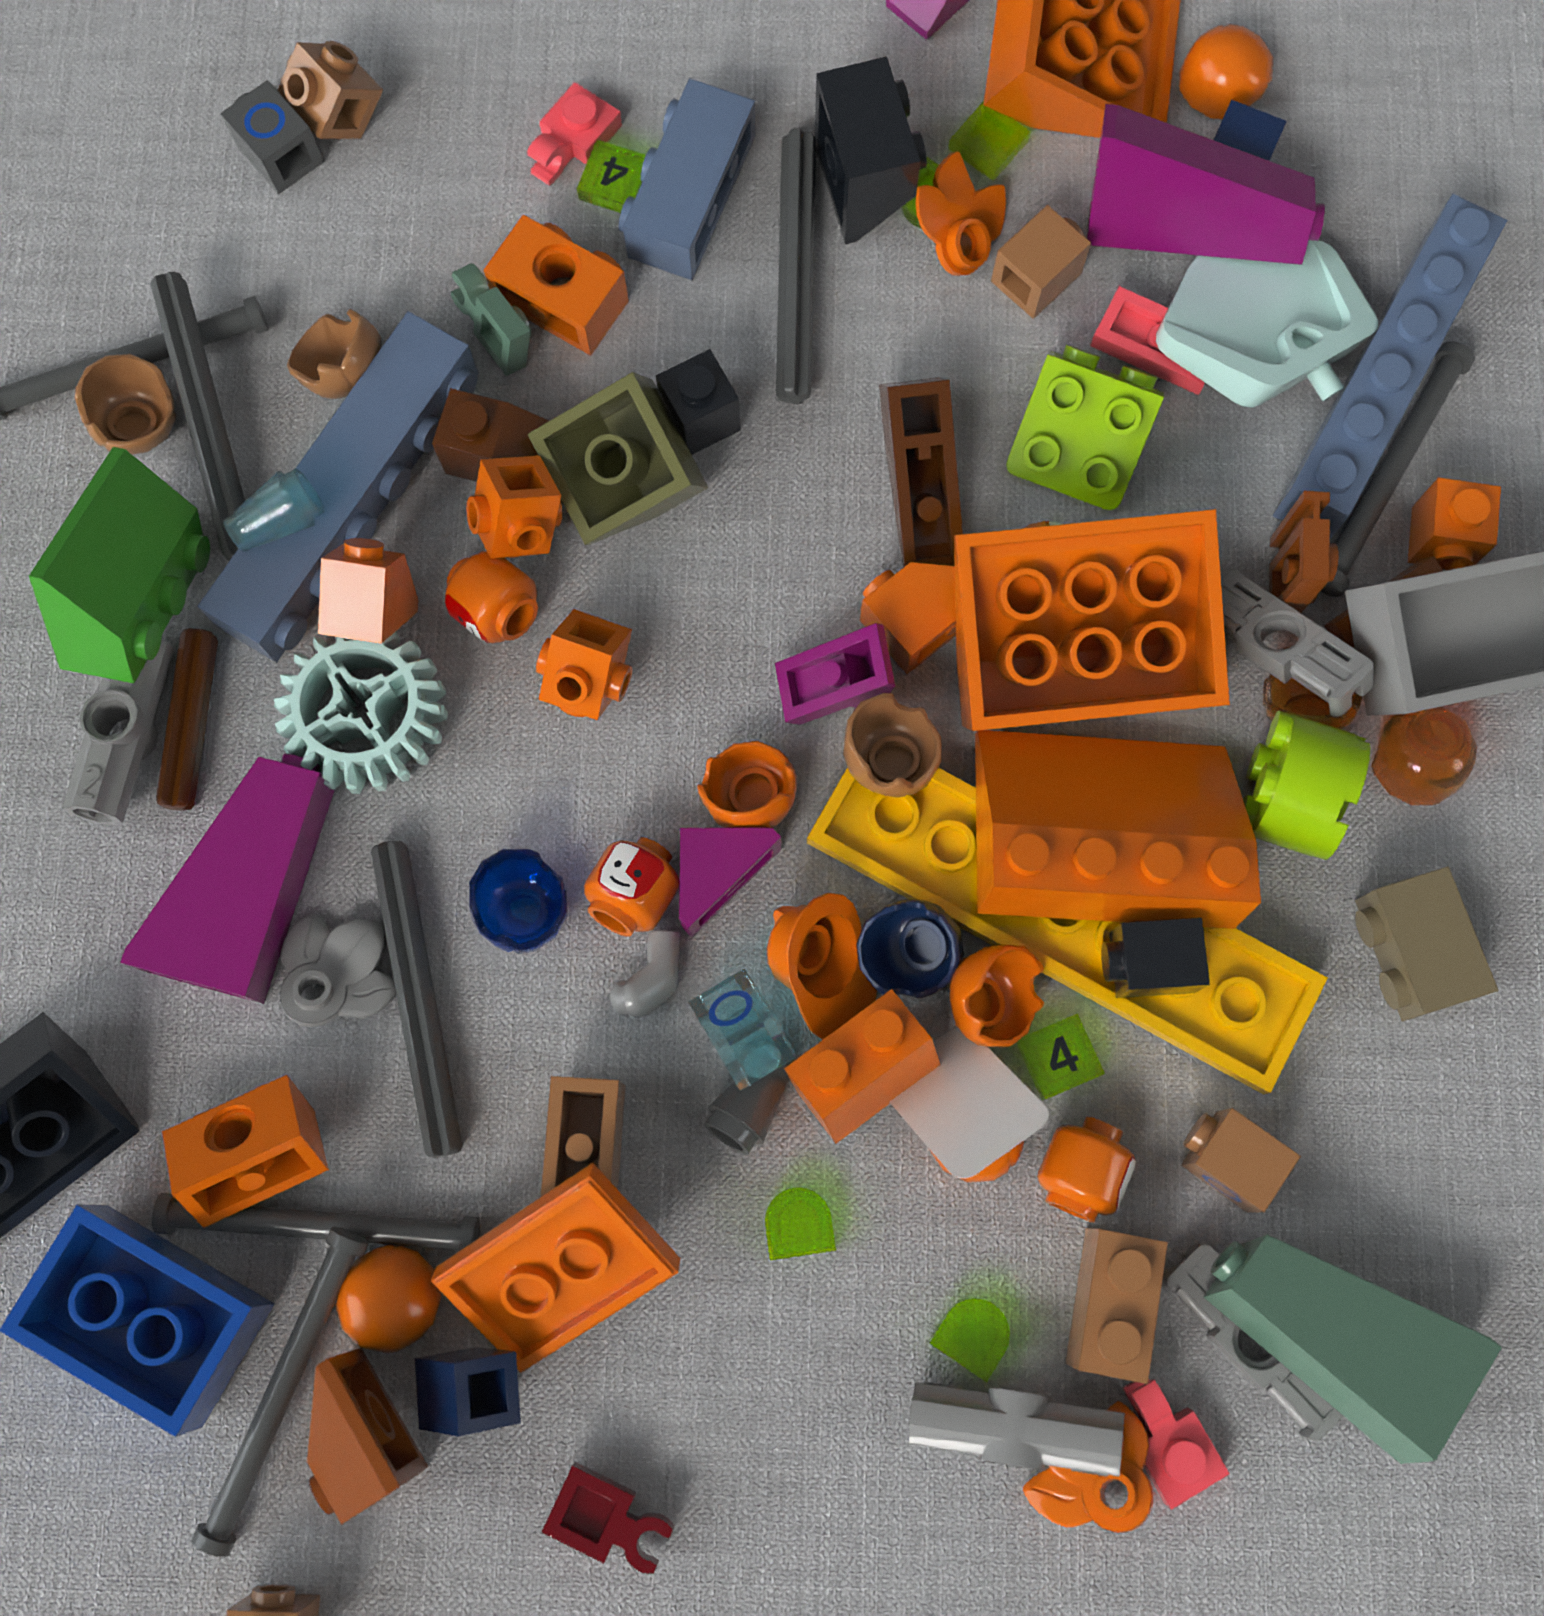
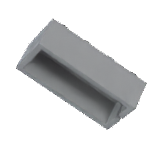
M1544 551L1345 591L1355 649L1371 659L1374 664V686L1363 696L1367 716L1408 714L1544 685Z

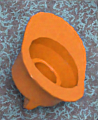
M825 893L814 898L808 905L802 904L796 907L781 906L774 910L775 926L770 933L767 945V963L774 977L793 991L801 1015L810 1031L823 1040L876 1001L877 990H875L859 969L856 943L862 930L860 918L854 904L844 895L836 893Z

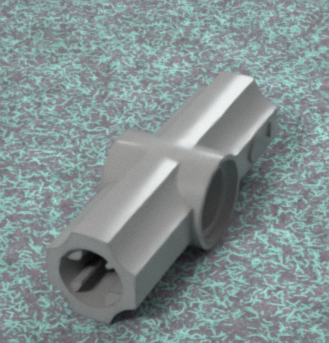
M161 639L160 649L153 660H147L134 684L102 677L98 693H95L85 702L80 712V724L85 735L62 806L63 810L68 814L92 823L110 826L116 823L123 824L141 761L152 753L157 744L158 732L153 720L174 653V648L168 641ZM130 719L123 731L109 736L113 726L122 720Z
M915 1382L910 1407L908 1443L982 1455L981 1461L1044 1470L1045 1465L1071 1469V1471L1120 1477L1125 1413L1053 1403L1049 1396L1022 1391L989 1388L988 1393L965 1390L956 1386Z

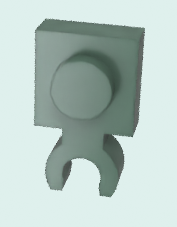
M470 263L453 271L452 278L460 288L451 291V298L463 314L469 315L473 320V333L506 376L526 367L529 339L532 333L528 319L523 311L516 305L511 306L497 287L489 290L483 274L475 264Z

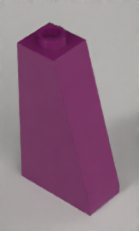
M1105 104L1088 220L1087 240L1091 242L1090 246L1303 264L1308 241L1319 240L1325 215V204L1316 203L1314 177L1122 106Z
M283 754L281 762L258 757L125 948L120 963L143 972L264 1004L281 954L283 942L287 936L335 789H329L324 785L322 774L319 772L320 765L317 764L311 770L304 769L301 766L303 757L291 754Z

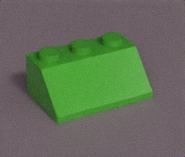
M112 447L29 574V579L59 668L134 684L147 660H153L160 649L162 634L172 616L178 615L182 611L187 590L197 572L201 573L205 570L210 557V541L207 536H203L198 509L123 448Z

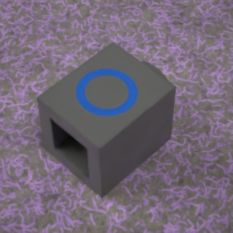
M268 80L251 92L239 96L233 105L220 113L237 148L278 195L324 162L310 127Z

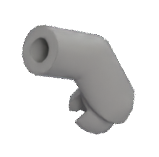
M674 931L648 932L647 965L627 981L619 980L611 990L610 1002L617 1013L631 1015L635 1018L649 1015L675 993L678 986L680 933Z

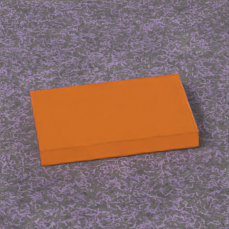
M591 1163L436 1266L431 1282L496 1349L516 1351L517 1370L521 1373L679 1273L681 1258L598 1167Z

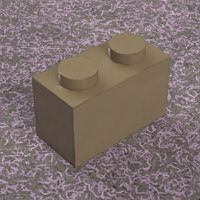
M1449 866L1374 889L1355 900L1358 908L1355 914L1358 933L1365 945L1374 949L1382 970L1379 974L1381 992L1387 1004L1392 1009H1397L1402 1022L1499 991Z

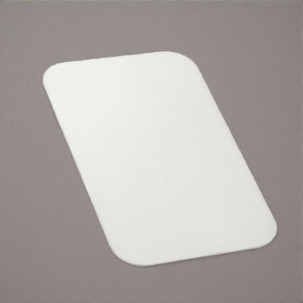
M956 1027L933 1041L941 1065L889 1103L953 1176L968 1178L978 1174L1041 1129L1048 1121L1049 1110L987 1046H978L966 1038L961 1030Z

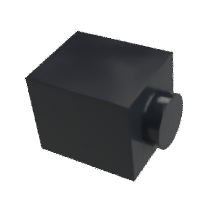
M711 349L656 375L657 389L691 455L741 431L739 397Z
M1202 918L1120 923L1109 933L1110 941L1102 943L1101 961L1103 975L1106 982L1114 981L1116 998L1195 993L1210 985Z

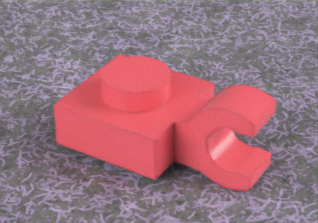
M574 82L539 121L541 134L531 143L527 150L528 156L537 161L530 169L531 174L546 184L551 185L558 179L573 157L588 166L622 126L621 111Z
M1154 1379L1148 1380V1384L1131 1382L1122 1388L1148 1435L1149 1450L1144 1468L1164 1504L1171 1510L1230 1474L1193 1410L1186 1407L1173 1415L1167 1399Z

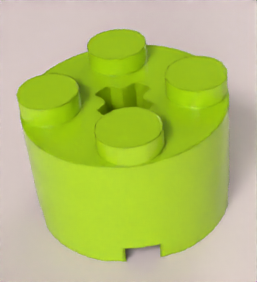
M1278 710L1271 723L1266 745L1262 743L1257 744L1246 774L1247 779L1256 781L1253 795L1246 794L1243 798L1255 838L1311 857L1314 856L1328 860L1338 848L1349 826L1348 824L1341 823L1340 820L1344 816L1349 802L1358 804L1365 783L1371 751L1370 743L1365 742L1367 738Z

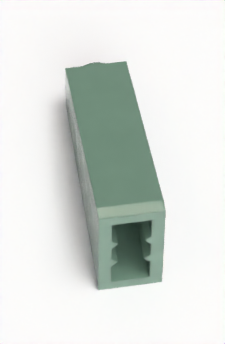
M1268 1234L1242 1244L1238 1241L1229 1244L1211 1267L1210 1272L1216 1279L1204 1295L1208 1302L1400 1464L1436 1461L1502 1349L1498 1343L1488 1336Z

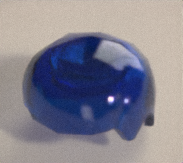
M502 849L482 860L469 882L468 907L472 921L479 933L497 948L506 952L514 951L518 954L535 952L557 937L568 916L567 890L564 889V880L562 876L557 874L543 861L538 852L531 849Z

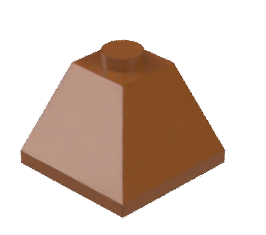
M362 1348L330 1357L318 1364L315 1369L307 1463L314 1475L310 1477L309 1484L322 1510L329 1515L335 1512L341 1525L428 1468L426 1461Z

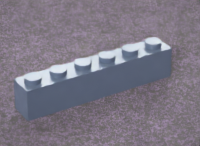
M1452 193L1422 240L1381 315L1377 330L1369 337L1343 385L1345 388L1339 392L1275 509L1273 517L1283 521L1300 495L1306 490L1330 492V502L1320 514V519L1330 520V539L1346 521L1508 220Z
M407 311L369 364L367 370L359 378L197 607L216 627L276 663L285 650L293 649L301 641L307 629V619L319 603L321 558L344 544V541L347 539H372L377 526V518L389 501H396L404 493L410 481L411 470L423 452L429 453L434 449L432 442L450 388L468 393L474 392L479 373L469 345Z

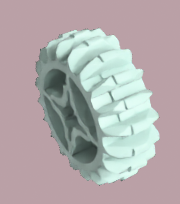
M396 632L382 644L335 637L336 643L328 646L321 637H314L313 646L318 653L311 659H308L304 654L294 653V662L301 671L298 675H280V683L291 694L273 699L275 702L274 707L281 714L286 715V717L275 723L277 733L283 738L290 739L284 746V751L286 754L303 757L301 766L304 769L311 770L319 764V772L322 774L324 785L332 790L345 781L346 788L352 794H360L365 786L366 779L369 778L372 786L377 791H385L388 784L386 774L392 771L402 782L409 781L410 772L404 764L413 758L418 764L428 765L430 758L421 748L423 742L429 744L441 743V733L430 724L447 720L448 717L446 708L436 702L446 695V689L440 680H433L437 672L434 663L429 658L420 659L422 652L415 642L409 640L400 646L401 639ZM362 668H381L393 673L387 677L380 673L368 680H360L352 677L349 672ZM332 684L333 696L329 704L317 712L324 693ZM352 690L362 702L366 701L365 705L368 709L366 714L373 723L372 729L361 717L357 718L356 703L350 695ZM408 697V707L402 724L391 736L389 731L391 717L404 706L402 700ZM354 738L367 739L374 746L373 749L357 753H345L327 748L338 740L341 744H344Z

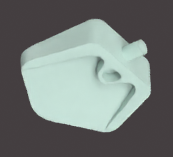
M1308 241L1302 265L1198 255L1185 272L1156 333V343L1159 350L1166 357L1234 403L1243 407L1253 408L1259 406L1307 378L1324 402L1345 388L1330 365L1347 356L1377 330L1379 322L1337 251L1323 241Z

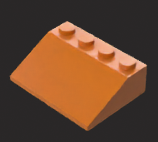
M998 0L983 105L1030 128L1097 138L1101 137L1105 104L1119 105L1167 123L1180 0Z
M1216 509L954 535L956 659L963 727L971 731L1230 705Z
M993 730L976 731L977 914L1111 922L1202 918L1203 927L1235 929L1261 904L1256 838L1226 746Z

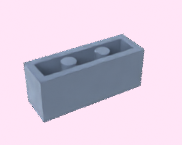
M689 78L680 100L672 99L667 107L663 121L664 135L658 149L651 147L648 150L641 170L642 184L636 197L629 196L626 199L620 213L618 227L619 231L624 233L627 257L629 259L693 280L756 136L755 100Z

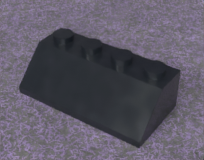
M44 1012L0 1044V1238L140 1131L137 1122L88 1053Z

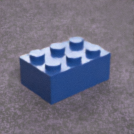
M76 1205L1 1326L0 1332L174 1437L204 1426L275 1303L108 1205Z

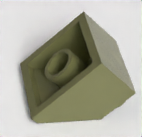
M631 372L527 434L538 456H541L560 491L561 500L585 545H591L652 520L709 488L654 381L634 372Z

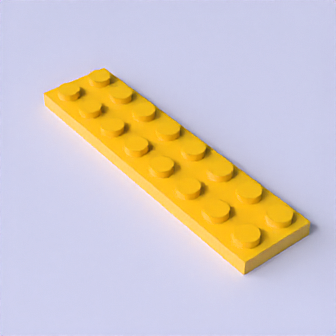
M847 767L807 837V844L903 897L925 900L941 906L960 928L992 946H1025L1042 963L1044 968L1043 974L1263 1095L1271 1093L1328 977L1237 928L1203 927L1210 985L1195 993L1116 998L1114 981L1106 982L1103 975L1101 948L1103 942L1110 941L1109 933L1120 923L1125 922L977 914L976 788L938 768L927 787L913 795L896 798L872 792L860 785L850 774Z

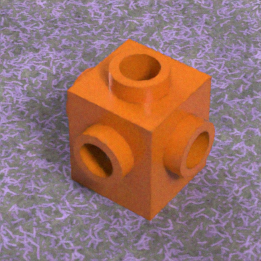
M541 456L480 460L475 496L468 498L466 512L471 532L479 534L490 559L515 558L527 555L549 554L554 528L559 527L562 521L561 493Z
M573 609L552 633L551 638L546 639L539 653L536 672L543 675L539 700L558 706L569 715L598 720L612 700L622 701L628 689L632 676V666L625 664L632 629Z

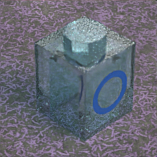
M745 969L688 1001L739 1091L797 1057L776 1015Z

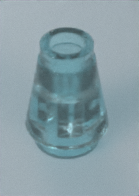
M295 468L286 474L277 471L240 505L232 515L224 519L223 524L237 547L243 552H247L254 547L262 546L315 526L314 518L324 513L325 510L314 487L305 475Z

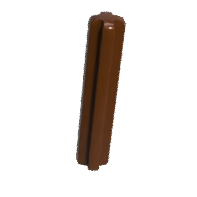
M187 628L180 634L156 794L157 804L170 810H191L195 805L218 646L217 637L211 631L204 629Z

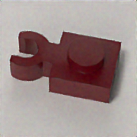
M575 1462L566 1477L541 1533L603 1564L614 1544L624 1549L625 1557L634 1569L642 1573L654 1574L659 1560L642 1551L639 1545V1537L644 1532L655 1531L661 1536L670 1538L674 1524L666 1516L659 1513H645L638 1517L628 1512L637 1492Z

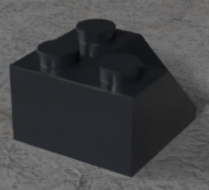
M887 56L816 73V152L845 245L857 242L913 199L917 192L919 170L925 169L927 166L926 150L922 135L919 131L911 133L907 117L910 116V103L906 85L902 79L894 80Z

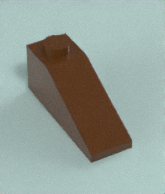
M935 377L879 384L884 443L903 568L910 562L955 566L954 535H962L963 529L950 380Z
M450 388L432 445L445 474L477 482L481 459L538 456L527 434L549 422V420L508 402Z

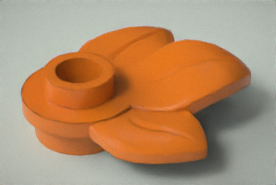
M958 151L950 153L939 164L934 174L933 186L922 185L917 187L916 214L923 232L935 243L938 260L948 273L955 276H963L975 272L987 260L990 254L991 242L1001 234L1005 217L1006 193L1004 185H992L975 191L962 156Z
M1117 1401L1107 1409V1411L1125 1413L1120 1477L1094 1475L1071 1471V1469L1049 1466L1050 1468L1037 1474L1023 1486V1492L1028 1502L1038 1513L1051 1522L1066 1528H1073L1094 1521L1105 1530L1125 1533L1137 1529L1149 1517L1153 1507V1489L1149 1478L1143 1471L1149 1450L1148 1435L1143 1423L1136 1414L1122 1402ZM1113 1481L1123 1482L1128 1490L1127 1502L1118 1509L1111 1508L1105 1500V1489Z

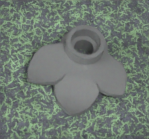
M309 913L300 918L287 934L281 950V958L288 972V976L283 981L280 990V1001L286 1015L299 1025L317 1027L328 1024L339 1015L363 1019L382 1011L396 996L394 980L386 974L376 971L385 948L383 924L377 920L357 919L338 925L330 931L325 922L315 913ZM318 984L325 988L323 994L317 999L306 1000L301 997L304 989L311 985Z

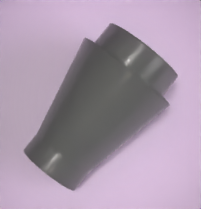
M761 1052L755 1062L708 1106L712 1114L704 1124L707 1130L724 1144L742 1154L748 1155L755 1144L763 1145L785 1087L790 1080L784 1069L787 1065L777 1057L767 1052Z

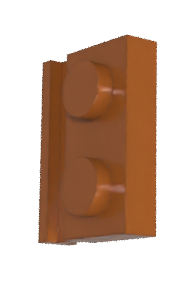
M1304 490L1270 537V547L1279 548V552L1269 564V593L1300 613L1309 604L1315 602L1318 593L1328 582L1334 580L1337 572L1339 551L1336 543H1330V520L1320 519V514L1330 502V492Z

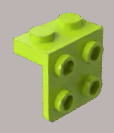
M1066 344L1063 354L1055 351L1047 354L1009 453L1006 466L1008 471L1014 476L1099 508L1114 510L1123 499L1164 399V392L1154 388L1157 377L1124 365L1120 375L1097 367L1100 356Z

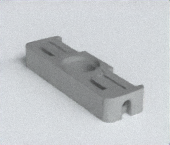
M1226 567L1220 570L1224 630L1236 639L1238 652L1284 684L1291 678L1329 703V713L1334 717L1343 715L1352 707V694L1354 692L1364 696L1373 688L1374 664L1371 659L1235 569ZM1280 630L1294 633L1299 638L1293 646L1283 650H1273L1262 643L1266 636Z
M1194 1244L1183 1254L1185 1259L1177 1266H1171L1163 1274V1289L1171 1290L1174 1286L1177 1288L1175 1293L1210 1329L1206 1335L1254 1387L1264 1389L1268 1386L1266 1390L1302 1428L1299 1432L1301 1436L1313 1441L1321 1440L1344 1416L1270 1353L1264 1358L1254 1361L1249 1360L1243 1355L1238 1345V1335L1241 1329L1204 1298V1295L1216 1279L1210 1270L1219 1254L1210 1245Z

